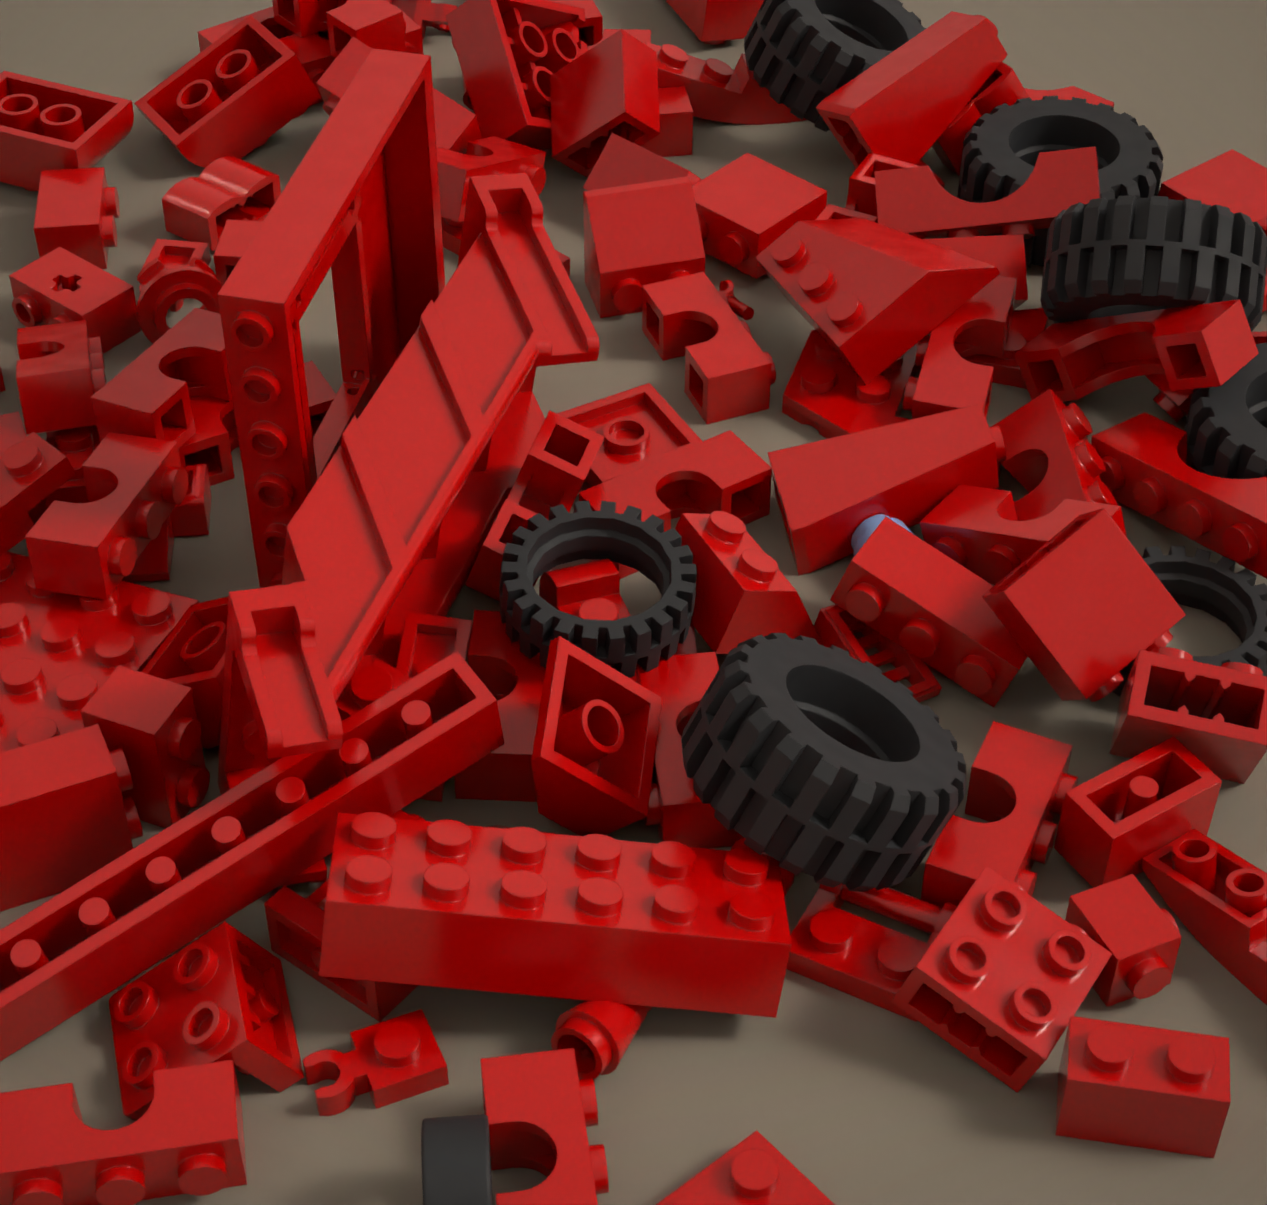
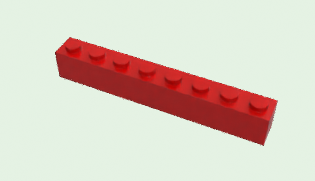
M458 651L342 721V748L282 757L0 930V1061L333 852L338 812L349 814L379 812L391 816L504 745L497 700Z

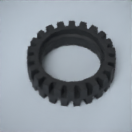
M577 501L574 504L573 513L569 514L564 505L561 504L550 508L548 519L540 513L529 518L527 529L519 526L512 534V542H507L501 562L499 581L500 616L502 624L506 623V633L512 643L520 641V651L529 659L540 653V666L544 668L547 665L550 641L558 636H561L610 667L616 668L617 671L627 677L635 676L637 663L645 672H648L658 667L660 656L668 660L676 653L678 643L683 644L688 635L694 611L697 581L696 564H693V554L688 545L681 546L682 536L674 528L664 532V520L653 514L642 522V509L630 505L627 506L623 514L615 513L616 502L609 501L601 502L600 511H592L589 501ZM581 559H609L638 570L654 582L661 593V599L641 614L613 621L582 619L554 608L536 593L533 584L539 576L543 575V572H547L560 564Z
M1171 545L1168 555H1163L1159 546L1145 547L1142 558L1178 604L1209 613L1225 622L1241 639L1242 644L1236 649L1215 656H1193V661L1220 667L1226 662L1246 663L1260 668L1263 671V676H1267V585L1265 583L1255 585L1257 575L1247 568L1234 573L1236 562L1223 556L1217 563L1210 562V551L1197 548L1195 557L1186 556L1185 546ZM1135 659L1120 671L1124 680L1112 691L1118 696H1121V691Z

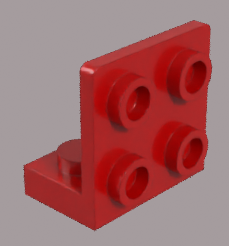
M226 921L120 989L109 999L123 1114L134 1121L143 1116L151 1105L154 1095L153 1071L233 1060L234 1066L238 1071L245 1075H253L278 1092H282L304 1078L281 960Z

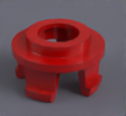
M193 257L189 262V266L168 269L156 258L148 263L137 276V281L141 284L142 291L137 302V320L143 334L152 343L156 342L171 329L166 322V315L171 305L178 300L185 298L196 299L203 304L199 309L220 313L217 294L223 285L208 264L198 257Z

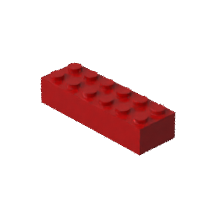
M338 812L325 902L319 976L586 1001H611L619 1004L776 1018L792 946L779 861L768 854L759 855L754 850L747 848L727 851L689 847L675 841H663L656 844L615 840L603 834L574 836L543 833L530 827L502 829L466 825L451 819L431 822L392 818L379 812H365L361 814Z

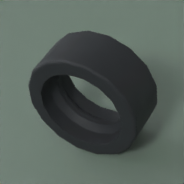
M481 1114L423 1119L421 1128L423 1205H493L488 1116Z

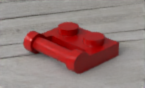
M820 884L790 935L792 946L787 970L917 1022L916 1019L892 1003L891 1000L954 912L957 905L946 902L943 907H939L890 887L880 890L873 888L865 892L849 891L844 884H839L833 888ZM844 901L929 933L931 936L926 943L840 908Z

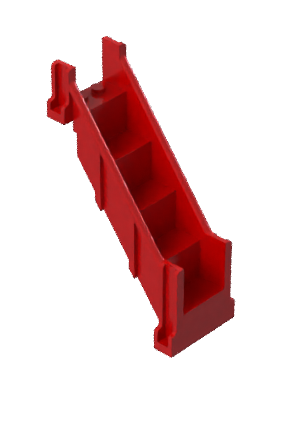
M527 173L470 177L457 269L436 301L433 303L431 299L421 314L419 327L359 418L357 419L356 415H354L342 433L341 445L287 525L282 585L229 592L217 781L221 795L282 757L342 748L343 727L336 702L350 678L361 668L370 666L376 658L396 668L407 611L446 617L470 575L481 547L505 499L508 498L528 452L545 420L532 391L536 367L598 360L600 349L598 334L544 228L543 205ZM324 858L278 887L310 882L311 884L325 882L327 879V866Z

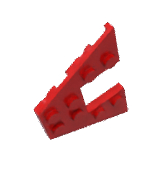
M1043 308L1014 310L1002 358L988 355H971L964 359L972 363L994 367L993 383L1027 389L1014 353L1048 328L1049 319ZM811 330L783 393L782 413L801 424L814 427L818 430L819 435L826 439L911 420L900 417L903 409V399L909 376L915 377L918 368L921 369L922 367L915 365L918 343L866 385L816 330ZM1001 461L997 462L998 480L1003 469Z

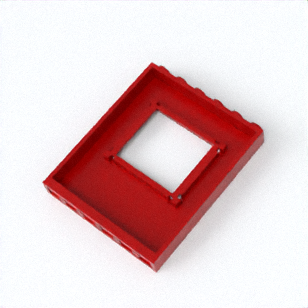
M381 49L371 50L217 294L260 588L282 585L287 525L341 445L342 433L354 415H356L357 419L359 418L419 327L421 314L431 299L433 303L436 301L445 287L431 55ZM331 267L343 383L314 437H312L299 321Z

